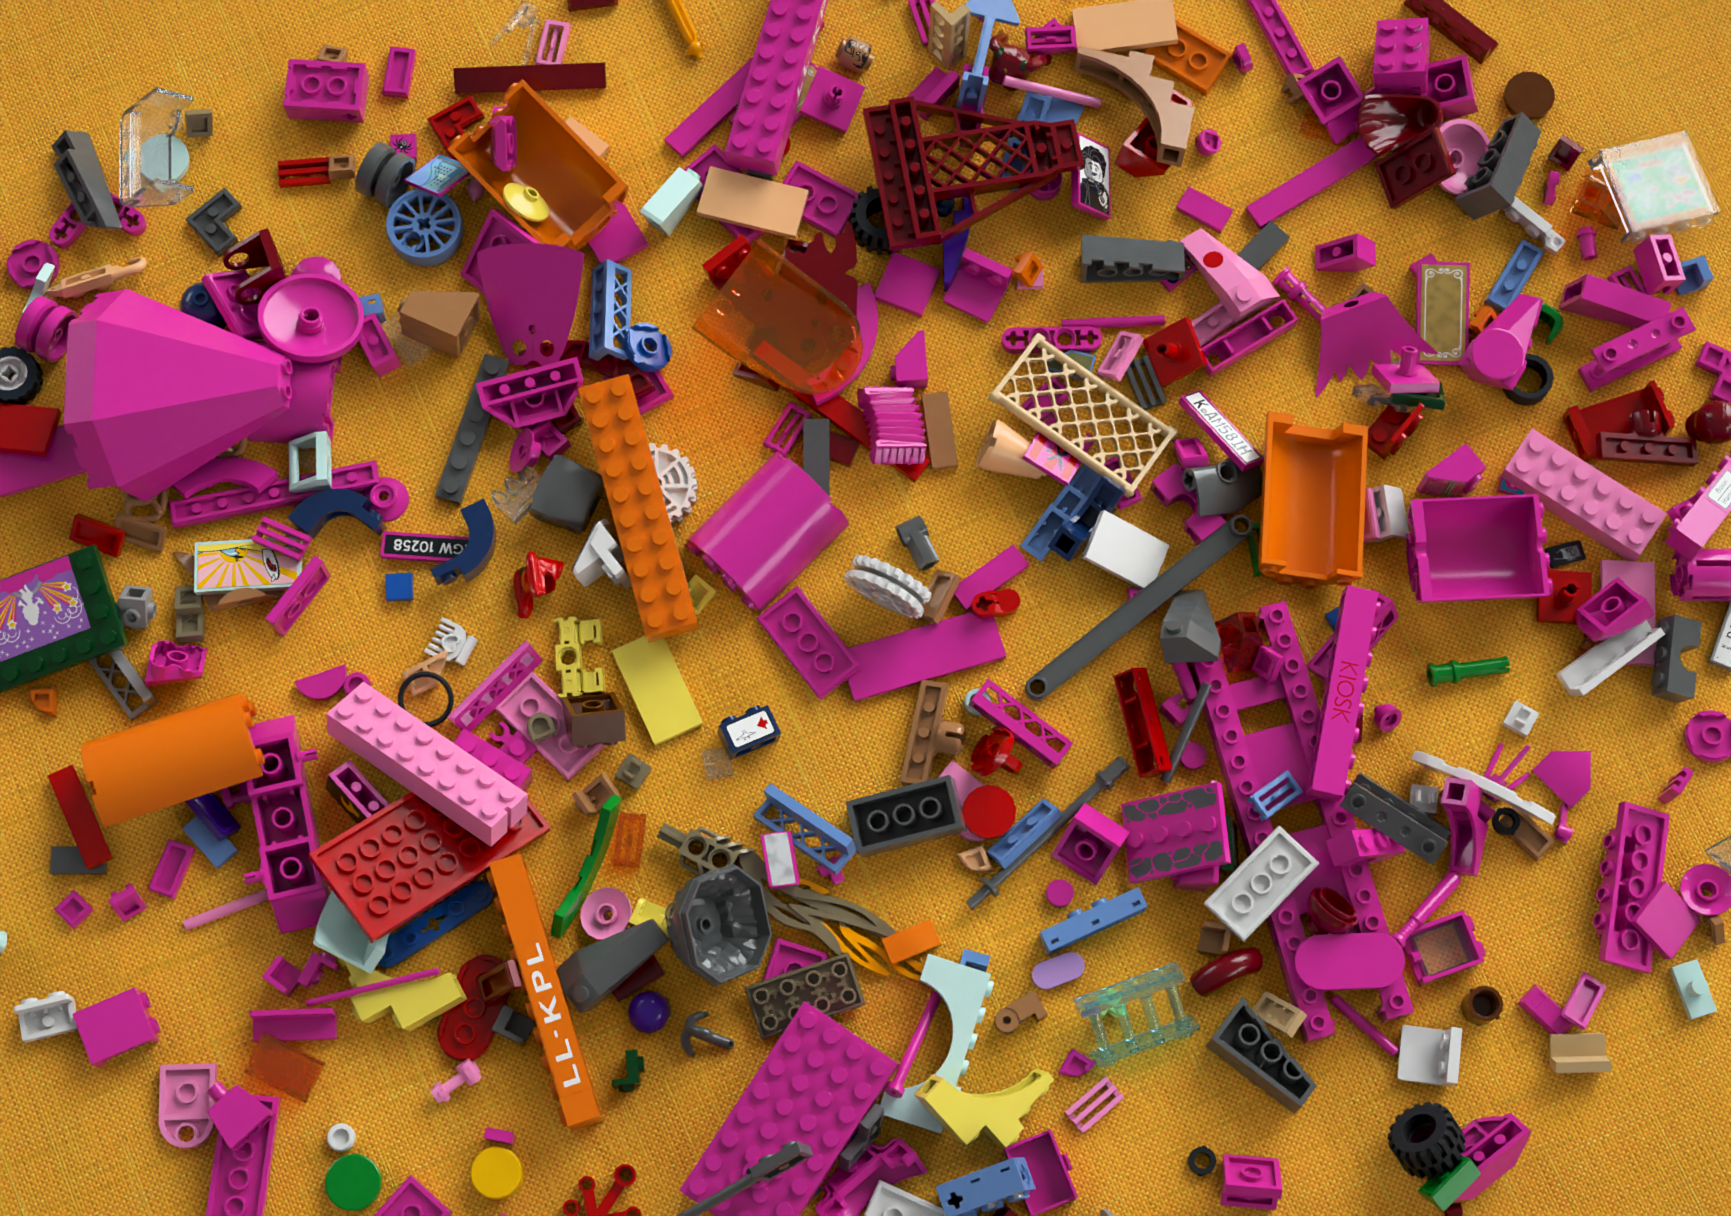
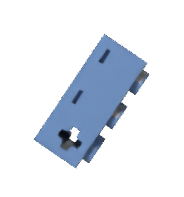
M1025 1157L1011 1158L935 1186L946 1216H979L977 1211L981 1209L982 1212L1000 1209L1004 1207L1003 1201L1008 1200V1203H1015L1029 1198V1192L1036 1190Z

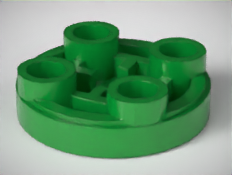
M349 1154L337 1159L330 1166L325 1178V1189L329 1199L337 1207L347 1211H362L374 1203L382 1188V1174L377 1165L371 1159L359 1154Z

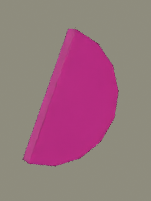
M344 664L295 681L294 683L298 690L308 698L317 701L329 700L340 693L344 680L347 677V667Z

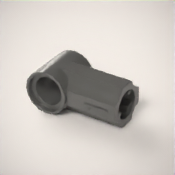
M920 515L895 526L900 541L904 547L908 548L919 571L927 570L939 562L940 559L928 538L927 527Z

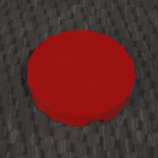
M985 785L977 787L968 794L963 804L965 825L972 834L983 839L991 840L1006 834L1015 822L1016 807L1013 798L1007 791L998 786Z

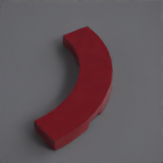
M567 340L559 361L577 357L580 368L598 372L610 379L629 374L636 400L656 391L649 377L629 359L624 361L607 354L596 361L589 358V342ZM547 342L540 345V352L543 356L550 357L553 354L554 347L552 343L549 344ZM526 349L518 352V356L524 355ZM530 361L524 365L526 370L542 366L537 361Z

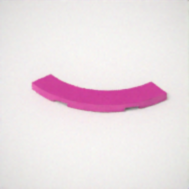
M870 283L857 287V322L853 343L845 347L839 358L828 369L806 380V387L816 406L842 393L853 380L859 377L872 355L878 331V311Z

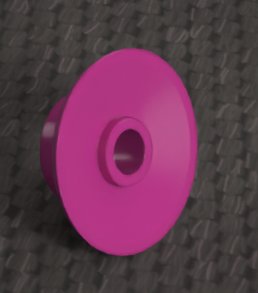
M529 428L523 429L513 444L510 454V469L513 473L522 471L525 466H535L540 457L541 444L534 441V434Z
M380 478V483L370 490H365L363 496L368 498L373 504L370 509H373L383 517L381 522L396 520L402 516L408 507V491L400 481L394 478ZM383 495L389 496L385 501L380 500Z

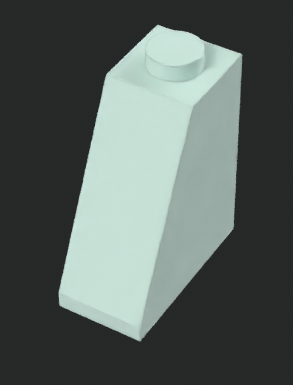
M679 167L642 207L640 213L649 224L670 237L704 188L699 180L701 177L689 168L687 171H684Z

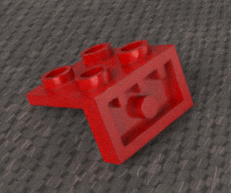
M743 234L702 264L706 276L736 312L738 310L715 282L717 278L745 282L744 267L749 264L750 257L757 261L768 277L774 278L752 251L749 241ZM768 288L758 290L757 295L759 296Z
M1391 402L1368 429L1367 447L1383 460L1389 454L1394 456L1402 447L1407 436L1410 437L1419 426L1420 421L1424 417L1421 412L1425 406L1420 403L1410 414L1397 403Z

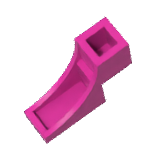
M1446 777L1441 804L1447 812L1451 828V857L1448 871L1456 872L1458 875L1478 877L1488 825L1477 816L1483 790L1472 780Z

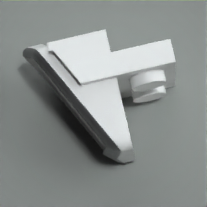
M602 518L594 524L573 564L572 572L584 587L589 586L606 573L616 586L621 583L625 589H628L632 585L629 575L620 565L624 561L622 549L611 536V524L606 518Z

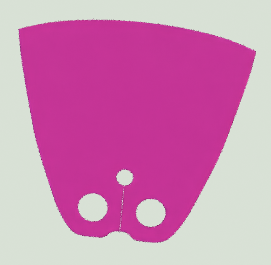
M541 243L505 244L476 252L489 313L508 360L515 365H526L530 361H537L540 365L544 366L558 362L564 352L576 311L584 253L563 246ZM530 325H534L536 327V332L534 334L529 332ZM516 340H522L526 345V352L522 356H517L513 352L512 346ZM545 340L550 341L554 347V352L550 357H545L540 352V345Z

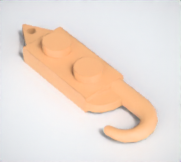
M134 257L129 259V263L132 265L123 268L117 265L111 266L110 264L60 279L59 284L45 292L48 297L64 296V298H77L84 295L87 291L105 289L116 280L139 273L146 267L147 260L144 257Z

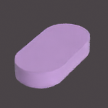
M1067 952L1040 962L1032 971V981L1037 988L1049 990L1076 980L1084 971V960L1077 953Z

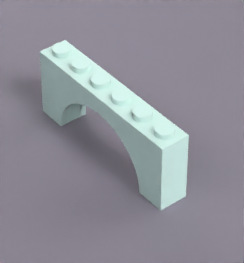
M928 954L919 982L931 987L941 996L949 1010L952 1021L950 1050L944 1063L934 1075L944 1078L950 1085L961 1090V1087L956 1086L959 1075L965 1077L969 1061L964 1060L967 1049L973 1050L978 1035L974 1034L973 1030L976 1023H982L986 1008L981 1007L984 996L990 997L994 982L989 980L991 976L989 973ZM925 1082L913 1087L904 1088L905 1091L901 1098L892 1097L884 1091L880 1104L884 1108L883 1116L941 1134L942 1129H944L943 1126L914 1096Z

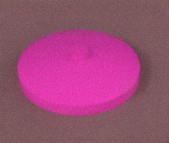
M306 273L284 278L265 292L258 307V327L264 341L271 349L294 361L319 363L336 359L355 346L363 331L364 311L360 299L345 283L326 275Z

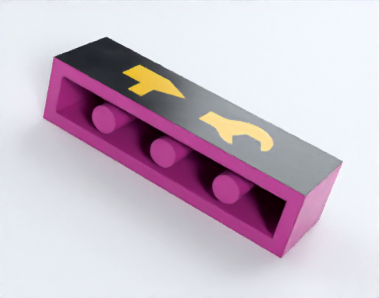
M350 760L328 775L326 790L357 824L390 805Z

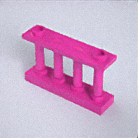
M1681 307L1592 349L1591 353L1596 360L1579 367L1577 371L1589 392L1595 391L1679 351L1682 346L1678 338L1695 331L1696 328L1685 309Z

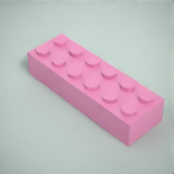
M1534 429L1530 430L1498 478L1499 480L1501 478L1507 480L1524 491L1525 494H1538L1539 503L1542 502L1545 509L1627 561H1635L1641 555L1667 515L1661 509Z

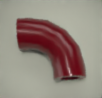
M1245 947L1220 956L1191 975L1192 987L1199 995L1208 997L1222 986L1238 978L1259 972L1263 965L1262 955L1255 947Z

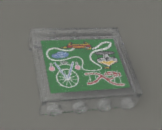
M1687 131L1598 150L1588 161L1592 171L1601 169L1627 233L1620 239L1621 243L1629 241L1638 243L1649 235H1665L1672 231L1682 233L1693 226L1703 228L1712 224L1713 219L1721 212Z

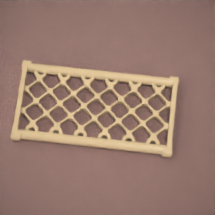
M1038 332L999 385L989 393L988 399L994 404L998 403L1100 476H1108L1126 490L1124 495L1130 498L1134 495L1138 484L1167 444L1177 436L1178 430L1171 425L1168 427L1047 342L1045 340L1046 337ZM1035 347L1042 350L1040 358L1028 357ZM1055 359L1063 365L1062 372L1050 373L1047 362ZM1029 363H1042L1045 374H1032ZM1024 364L1027 375H1014L1019 367ZM1074 374L1078 375L1084 380L1083 387H1070L1068 377ZM1050 378H1063L1066 389H1054ZM1045 379L1048 390L1037 391L1033 380ZM1027 380L1030 384L1031 392H1019L1015 381ZM1010 382L1014 393L1005 396L1001 391ZM1095 389L1105 394L1104 402L1093 403L1089 392ZM1083 392L1086 396L1087 404H1075L1072 393ZM1066 394L1070 405L1058 406L1054 395ZM1037 396H1050L1052 407H1040ZM1032 397L1035 408L1026 411L1018 405L1020 402L1019 398ZM1116 404L1126 409V417L1114 418L1110 406H1115ZM1104 407L1107 411L1108 419H1096L1093 408ZM1076 409H1088L1091 420L1079 421ZM1058 411H1071L1074 422H1061ZM1041 412H1053L1056 423L1050 426L1040 420ZM1139 418L1146 423L1147 432L1135 433L1132 421H1136ZM1114 423H1127L1130 434H1117ZM1097 424H1109L1112 435H1099ZM1091 425L1095 437H1082L1079 426ZM1062 427H1074L1077 438L1069 441L1061 435ZM1160 433L1166 438L1157 448L1155 447L1153 436H1157ZM1147 437L1151 449H1139L1135 438ZM1118 439H1130L1133 450L1122 451ZM1112 440L1115 444L1116 452L1105 453L1102 449L1101 441ZM1095 442L1099 453L1090 456L1082 450L1084 447L1083 443ZM1140 454H1151L1152 457L1150 458L1148 463L1145 466H1143L1141 464ZM1122 456H1135L1138 467L1126 468ZM1117 457L1120 469L1111 471L1104 466L1105 458ZM1138 472L1139 475L1132 485L1125 480L1126 473Z

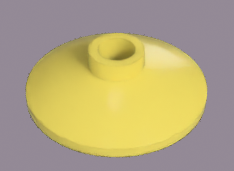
M509 183L504 187L502 191L504 201L516 214L534 222L544 221L548 217V205L534 188L519 183Z

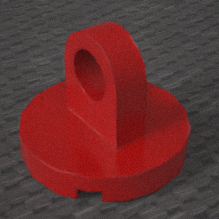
M1003 726L992 728L993 733L983 735L976 744L971 754V761L973 762L971 769L981 776H987L1001 767L1009 773L1018 775L1023 764L1010 754L1014 742L1013 733Z

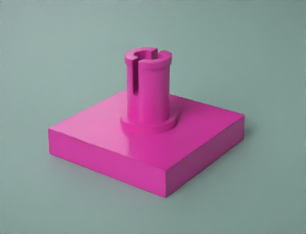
M819 66L799 113L845 134L865 86Z
M1402 347L1400 364H1373L1371 374L1389 393H1439L1440 382L1422 364H1416L1418 350L1415 347Z

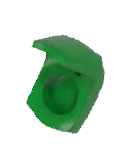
M1543 302L1539 319L1546 322L1551 328L1545 342L1546 345H1549L1560 333L1564 323L1560 313Z

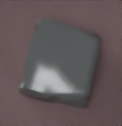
M554 455L537 485L532 505L528 508L529 514L549 525L581 534L587 528L604 492L602 476L561 455Z

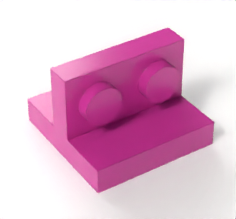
M1223 1154V1181L1220 1204L1276 1210L1277 1201L1282 1196L1279 1159Z

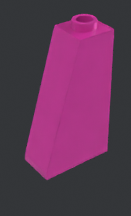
M1586 274L1565 285L1559 309L1639 328L1671 313L1669 312L1671 303Z

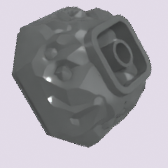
M731 864L720 869L708 871L689 880L682 890L676 892L674 902H671L665 911L671 947L676 957L681 959L682 964L697 976L717 986L760 967L772 937L762 884L738 866Z

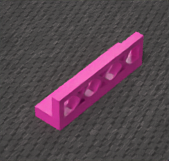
M1381 593L1378 594L1377 601L1381 602L1378 617H1374L1373 626L1377 627L1374 642H1370L1369 651L1399 618L1393 600ZM1334 633L1306 665L1307 670L1322 679L1324 685L1326 684Z
M525 640L447 716L448 719L461 731L464 728L471 732L543 661L531 644Z
M987 679L968 704L994 725L1003 726L1011 731L1015 741L1052 769L1058 765L1073 744V742L989 679ZM987 688H990L997 694L999 704H993L983 696ZM1002 698L1006 700L1008 703H1003ZM1014 706L1018 709L1020 720H1014L1006 714L1003 707ZM1035 722L1039 725L1041 736L1037 737L1026 729L1025 723ZM1045 731H1047L1051 735L1045 736ZM1057 739L1065 746L1058 753L1047 745L1046 740Z

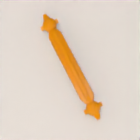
M664 0L684 42L689 45L687 55L696 56L699 60H702L705 43L697 41V33L681 0Z

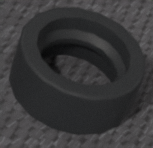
M1530 353L1525 356L1527 361L1526 367L1533 368L1541 376L1542 385L1540 389L1534 393H1526L1519 390L1516 386L1513 390L1502 388L1508 399L1515 404L1523 406L1535 405L1542 401L1551 389L1554 379L1552 368L1548 362L1540 356Z

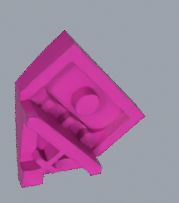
M1551 751L1532 771L1572 808L1591 789V751Z

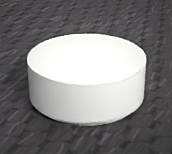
M336 1124L329 1130L327 1142L333 1150L346 1152L354 1146L356 1133L347 1124Z

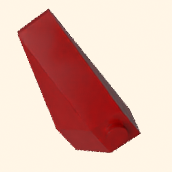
M1173 89L1170 102L1187 106L1192 105V100ZM1147 117L1122 144L1114 163L1135 178L1164 175L1172 166L1156 162V138Z

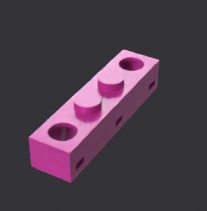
M1284 299L1202 347L1206 360L1210 354H1216L1221 359V363L1215 367H1212L1207 360L1208 365L1202 368L1211 378L1294 328L1298 321L1297 317ZM1274 316H1281L1285 321V325L1275 329L1271 326L1270 319Z

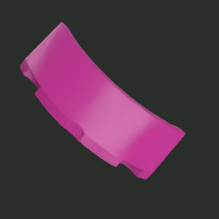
M901 1138L891 1139L887 1145L880 1147L874 1143L867 1148L849 1171L845 1172L840 1167L834 1171L823 1187L825 1195L822 1201L817 1203L816 1212L819 1216H858L869 1203L879 1180L893 1185L913 1176L924 1175L927 1169L915 1151Z

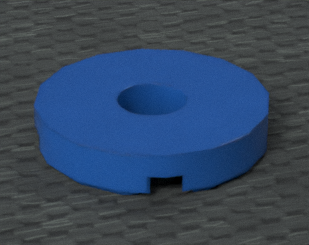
M646 322L637 323L626 332L623 338V347L627 357L639 369L647 372H658L670 361L672 347L665 334L662 335L658 331V327ZM644 343H647L652 351L646 349Z

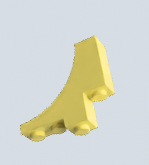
M338 957L342 966H347L351 974L348 978L353 988L393 979L375 968L370 974ZM449 972L433 979L410 981L350 997L354 1004L351 1006V1010L357 1020L370 1024L394 1011L391 1015L398 1028L402 1027V1029L407 1031L418 1028L467 1000L458 979Z
M1035 1068L1027 1077L1009 1088L987 1094H971L956 1089L944 1078L932 1074L914 1096L955 1141L967 1145L978 1138L982 1129L995 1144L1007 1147L1016 1142L1019 1138V1133L1025 1128L1018 1119L1030 1111L1033 1102L1048 1091L1049 1085L1054 1079L1047 1071Z

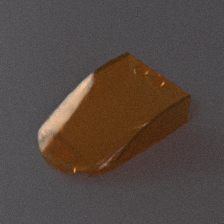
M759 238L692 327L698 334L741 364L790 390L803 394H823L843 385L857 369L863 353L861 327L853 312L837 297Z

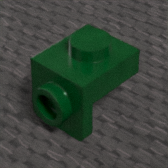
M637 1050L625 1051L628 1078L611 1080L612 1087L614 1089L618 1088L619 1092L635 1091V1086H641L640 1073H645L644 1057L638 1056Z

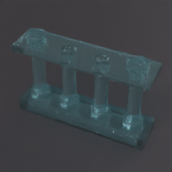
M1176 962L1073 999L1075 1008L1080 1016L1090 1019L1099 1048L1090 1052V1056L1097 1067L1111 1066L1119 1059L1177 1038L1190 1037L1193 1032L1200 1030L1199 1024L1192 1015L1185 1016L1177 986L1186 980L1182 969ZM1165 989L1175 1021L1160 1027L1151 996L1154 992ZM1141 999L1150 1031L1135 1036L1125 1005L1129 1001ZM1114 1008L1124 1037L1123 1041L1112 1045L1108 1043L1100 1017L1102 1011Z

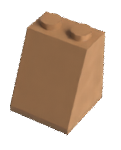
M411 291L408 298H403L398 307L402 335L458 359L481 317L480 294L475 292Z

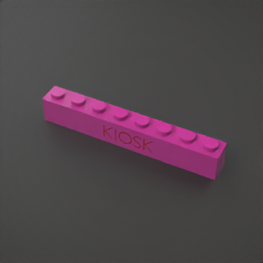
M1347 585L1341 593L1306 792L1308 796L1338 802L1350 789L1351 781L1347 779L1348 769H1352L1355 760V754L1351 753L1353 743L1356 744L1359 736V728H1356L1357 718H1361L1364 703L1360 702L1361 693H1365L1368 684V677L1364 675L1366 667L1369 668L1372 660V652L1369 651L1370 642H1374L1377 627L1373 626L1374 617H1378L1381 608V602L1377 601L1379 592Z

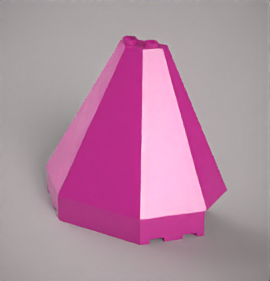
M125 289L97 294L94 297L95 301L87 304L79 312L80 316L77 319H72L68 324L64 427L67 434H73L77 445L73 450L80 468L85 467L87 470L88 478L86 483L89 489L118 486V488L143 502H147L289 409L292 397L290 374H292L293 367L291 359L131 290Z

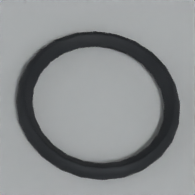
M429 671L414 673L402 683L398 693V705L406 710L403 696L405 689L413 680L420 677L436 679L447 691V709L440 718L423 723L429 727L437 726L444 722L452 711L454 704L452 689L448 682L436 673Z

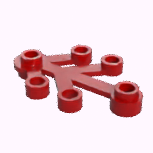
M622 1164L615 1169V1182L598 1208L594 1194L595 1180L590 1176H583L579 1180L578 1186L583 1192L587 1216H628L631 1210H636L638 1216H642L640 1209L635 1206L627 1208L626 1211L608 1214L623 1189L632 1186L636 1181L637 1173L631 1165ZM629 1171L631 1178L628 1181H622V1172ZM586 1179L592 1181V1187L588 1190L582 1187V1183ZM567 1200L563 1205V1212L567 1216H578L580 1205L575 1200ZM570 1203L576 1204L577 1207L576 1211L572 1214L566 1210L567 1205Z

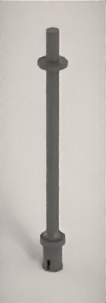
M1117 756L1103 771L1099 770L1095 774V782L1062 812L1063 816L1005 870L1002 868L990 880L984 877L980 879L983 886L965 902L967 906L974 910L990 894L997 897L999 892L996 888L1077 814L1084 803L1087 804L1102 789L1110 790L1114 786L1113 783L1130 769L1126 761Z

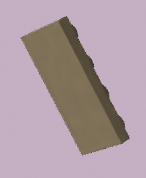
M848 952L744 987L761 1040L783 1033L804 1001L828 1017L866 1005Z

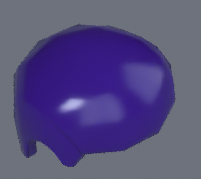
M652 990L637 994L632 999L628 1008V1017L631 1025L639 1032L654 1033L662 1029L671 1014L668 999L660 992Z

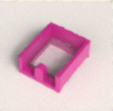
M1464 910L1417 927L1405 940L1406 944L1403 948L1419 987L1478 966L1485 961L1483 958L1485 956L1484 947L1480 941H1476L1473 933L1475 931L1474 923L1469 915L1466 916Z

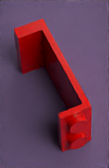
M1655 380L1649 381L1644 389L1580 410L1578 405L1570 407L1562 416L1578 456L1585 462L1598 458L1596 435L1600 432L1629 434L1628 416L1637 410L1648 409L1649 415H1651V409L1658 411L1661 419V431L1665 436L1675 427L1674 416L1670 410H1667L1664 403V393L1660 387H1657Z

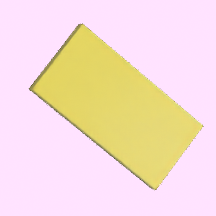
M645 635L611 650L654 746L704 725L665 639L649 643Z

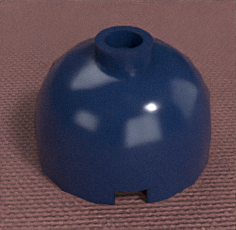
M203 282L195 283L186 289L179 303L181 312L221 329L227 326Z

